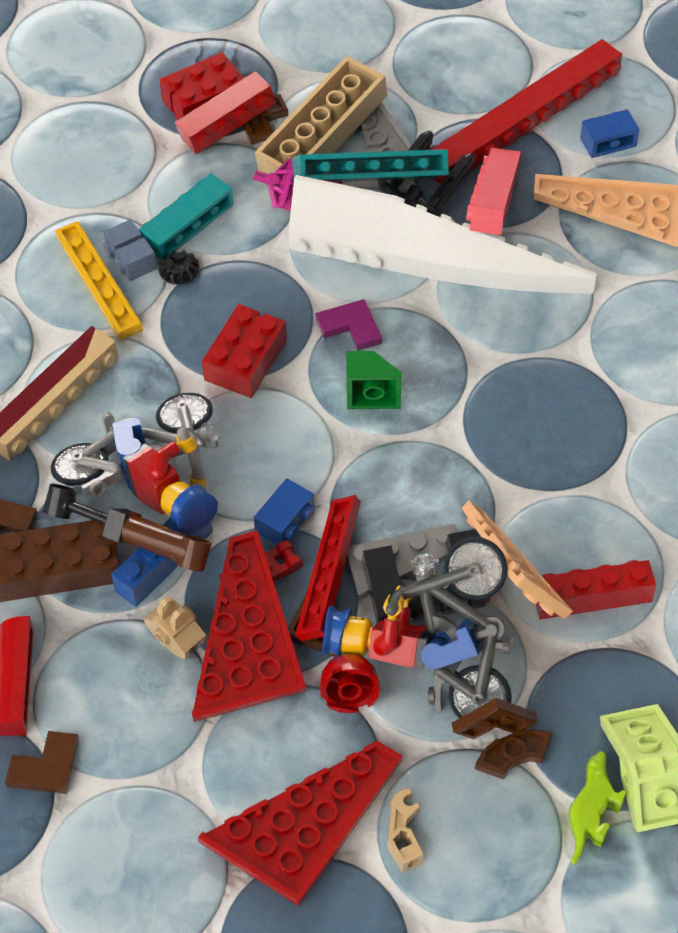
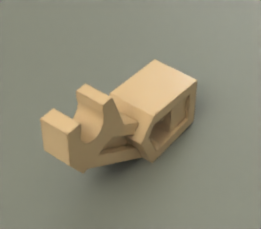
M410 788L396 793L390 802L391 815L387 849L402 873L422 864L424 856L412 830L407 828V824L420 812L418 802L411 806H407L404 801L412 798ZM400 839L406 840L408 846L399 850L396 844L400 842Z

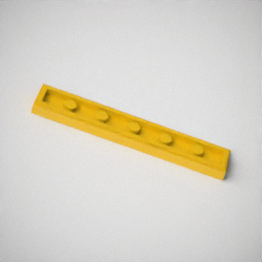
M76 221L56 229L57 239L118 339L122 340L143 331L142 323L79 222Z

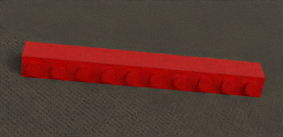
M599 40L431 150L447 149L449 173L459 159L467 153L474 155L475 160L471 170L475 169L484 161V156H489L491 147L503 149L506 146H510L522 135L528 134L533 128L542 122L548 121L557 112L563 111L568 105L577 99H581L592 89L598 88L604 81L616 76L621 70L622 53L605 40ZM447 176L433 179L441 185Z

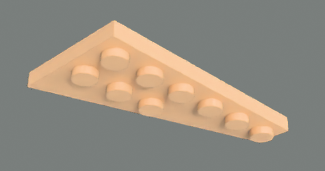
M535 174L534 200L678 247V185Z
M469 500L461 508L468 517L466 521L472 528L478 531L481 535L480 537L492 541L502 550L507 560V576L517 587L523 590L524 596L536 605L538 603L551 616L556 613L563 619H566L573 612L572 609L486 512ZM490 548L495 555L493 560L501 567L498 555Z

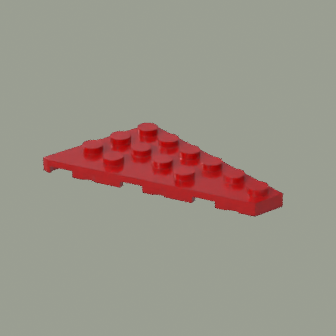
M258 530L229 538L223 574L218 589L207 648L205 649L196 699L192 710L194 722L306 691L304 678Z
M375 741L365 746L362 751L346 756L344 761L328 769L325 767L306 777L301 783L285 788V792L270 800L264 799L245 809L242 814L224 820V824L207 833L203 831L198 836V842L299 907L401 764L402 755L379 741Z

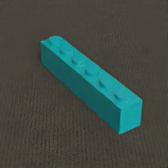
M447 149L301 154L292 158L293 179L296 175L328 182L440 178L449 175Z

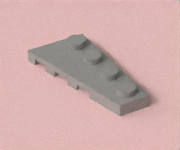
M382 102L360 125L368 152L408 151L412 146Z
M455 524L349 546L347 562L358 600L368 597L369 594L362 563L363 551L392 545L400 579L403 577L407 579L416 574V571L419 570L416 569L417 567H433L445 561L447 556L446 538L448 534L457 532Z

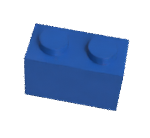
M626 109L582 121L580 139L590 157L595 158L637 147L640 129L629 110Z
M286 478L254 516L255 531L258 530L259 535L276 545L284 540H294L300 526L305 520L309 521L315 513L314 493Z

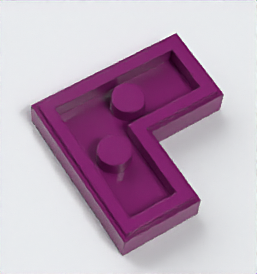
M365 299L315 313V319L324 338L349 331L357 350L382 344V336Z

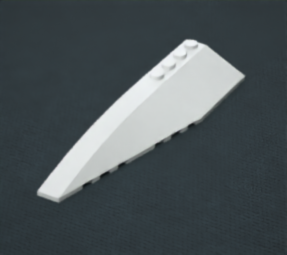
M296 175L294 178L289 223V249L339 259L349 263L367 265L372 268H381L458 284L531 292L594 294L597 273L566 261L560 264L551 255L542 253L540 256L527 251L528 246L517 243L516 246L505 242L504 237L496 234L470 231V224L468 223L459 225L452 220V217L445 214L439 217L426 212L427 208L417 204L416 208L404 203L405 199L398 196Z

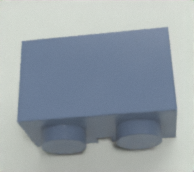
M131 219L103 231L105 242L102 245L106 255L113 257L118 272L120 274L124 273L129 281L157 269L155 252L144 237L142 238L141 233Z

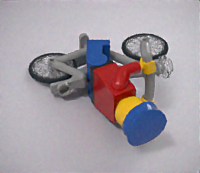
M181 393L168 398L159 406L156 412V421L165 431L143 427L139 417H128L122 421L115 422L114 416L107 412L102 416L106 435L94 443L74 444L60 451L52 460L51 474L54 479L62 484L70 486L81 485L86 497L91 494L95 497L104 495L107 491V486L115 482H121L125 475L128 489L132 491L139 501L161 515H168L179 532L186 535H194L213 520L218 509V501L206 491V478H204L199 455L200 447H205L206 449L210 447L216 448L219 446L218 440L221 439L217 427L214 424L210 425L208 423L213 412L212 404L208 398L198 393ZM145 438L168 444L164 447L147 445ZM117 450L118 454L109 461L108 456ZM188 454L192 469L190 485L180 482L178 472L169 464L171 458Z

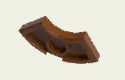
M528 729L515 731L514 734L496 739L481 753L475 764V770L504 779L509 770L518 764L526 762L543 763L553 733Z

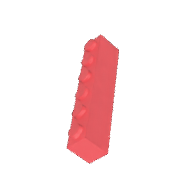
M491 147L489 156H484L480 175H478L477 184H475L474 193L471 196L470 205H468L466 220L471 221L470 231L501 235L518 176L520 151Z

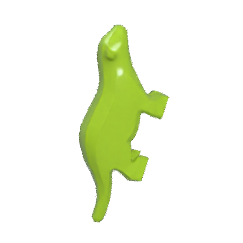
M602 751L588 760L585 786L569 808V822L575 839V851L571 858L572 865H576L584 851L586 837L590 838L594 845L602 847L610 827L608 823H603L600 826V821L605 814L606 808L608 807L613 812L619 813L627 793L625 790L618 793L613 790L606 771V754Z

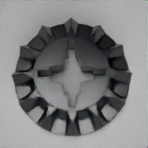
M173 250L172 254H164L163 260L159 261V274L161 278L171 284L188 283L199 273V260L195 258L194 253L187 254L185 250L181 253ZM183 263L182 268L179 266L174 268V264L181 265Z

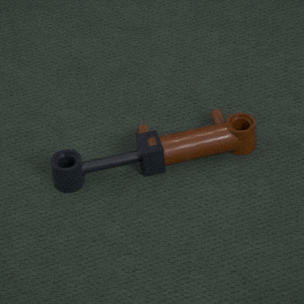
M52 483L49 485L43 513L61 519H70L71 513H76L104 524L103 537L116 542H127L175 561L176 565L197 572L204 571L211 541L194 535H186L141 518L142 514L126 508L109 509L107 514L76 502L77 490L60 484Z

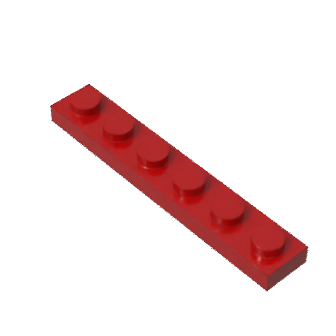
M356 495L332 500L295 634L301 641L324 637L327 611L329 606L334 607L361 504Z

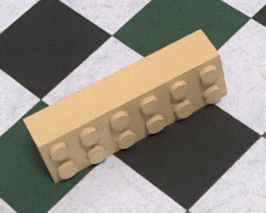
M346 56L255 151L258 171L267 174L274 173L288 158L292 159L301 154L335 153L388 96L385 76Z

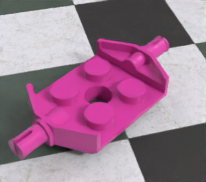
M288 158L274 173L267 174L255 170L252 180L265 183L268 186L272 208L276 209L278 207L291 211L294 187L292 159ZM332 182V183H337V184H342V185H343L342 182Z

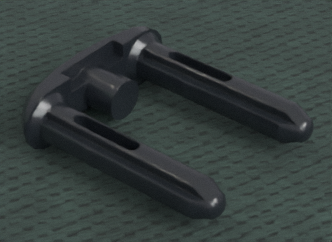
M429 130L421 133L408 151L427 150L433 142L434 134ZM472 153L462 156L427 203L422 200L418 201L423 195V191L414 184H411L405 193L398 190L405 179L381 180L380 190L382 193L405 199V204L415 208L417 204L427 208L426 212L440 217L439 211L471 170L475 157Z

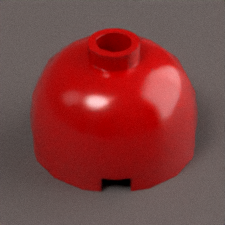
M348 653L338 655L331 659L322 670L320 695L321 698L326 700L327 706L332 710L340 713L359 712L358 707H363L367 704L369 708L379 697L380 682L376 669L363 656Z

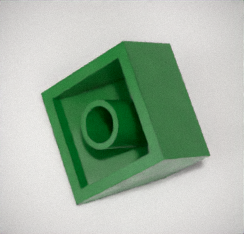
M346 351L347 410L401 409L402 372L375 351Z

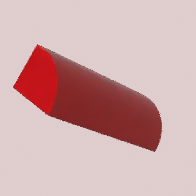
M30 616L12 617L0 624V736L27 735L34 628Z

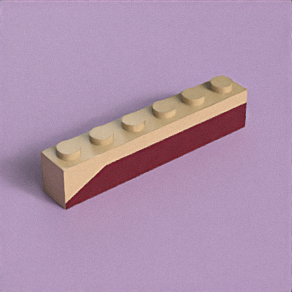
M91 326L0 411V455L11 461L17 454H21L27 444L36 436L41 435L45 427L53 419L58 418L72 401H76L90 384L95 383L99 375L116 362L118 358L116 341Z

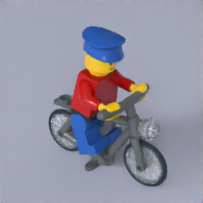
M468 537L458 541L448 551L444 562V573L434 575L437 573L440 561L434 559L433 554L415 555L416 560L410 561V567L413 568V574L416 575L417 582L407 587L399 585L392 596L389 595L383 607L385 613L388 614V618H385L384 621H379L374 627L370 619L353 616V608L337 611L335 607L329 606L322 645L323 657L331 653L337 656L343 653L364 656L369 650L368 657L370 659L411 668L423 669L427 666L434 669V687H429L428 689L429 705H435V712L443 710L442 687L444 682L450 685L448 695L450 706L458 718L465 716L495 698L511 703V688L507 680L492 666L496 649H503V654H510L514 647V635H507L504 640H497L503 636L505 631L503 620L497 616L486 617L442 588L450 585L457 594L472 600L487 599L495 595L505 583L508 566L504 553L492 541L482 537ZM432 595L467 619H464L460 626L457 627L456 624L445 616L436 614ZM415 596H420L426 626L410 624L412 607L409 606V601H412ZM481 652L479 665L469 666L460 672L456 671L462 660L477 656Z

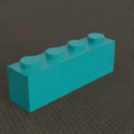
M210 173L204 179L199 180L186 193L181 194L168 207L163 208L158 215L145 222L138 230L142 238L144 237L155 252V257L163 260L164 254L170 255L173 250H178L234 205L232 188Z

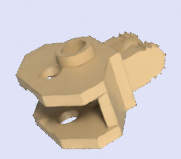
M170 596L162 599L157 608L144 618L146 626L155 638L175 656L186 660L190 656L189 650L196 643L204 644L207 641L206 634L196 623V617L192 610L185 605L182 607Z

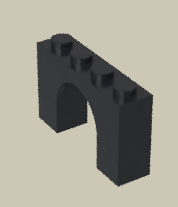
M476 529L448 534L445 542L447 553L458 541L468 537H478ZM470 543L462 546L455 552L451 560L452 570L477 560L483 563L484 567L479 575L456 582L462 590L473 594L485 593L491 590L480 543ZM392 545L365 550L362 555V563L376 624L388 618V614L385 613L383 607L389 595L392 596L399 585L406 587L399 577ZM450 585L445 588V590L474 609L486 606V603L491 599V597L482 600L467 599L457 594ZM432 595L436 613L441 612L442 615H448L457 612ZM415 596L412 601H409V606L412 607L410 618H413L414 621L423 620L425 617L420 596Z

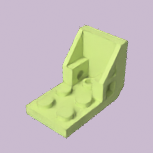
M655 704L600 716L601 727L619 756L621 780L624 790L627 791L626 800L636 832L678 824V734L659 705Z

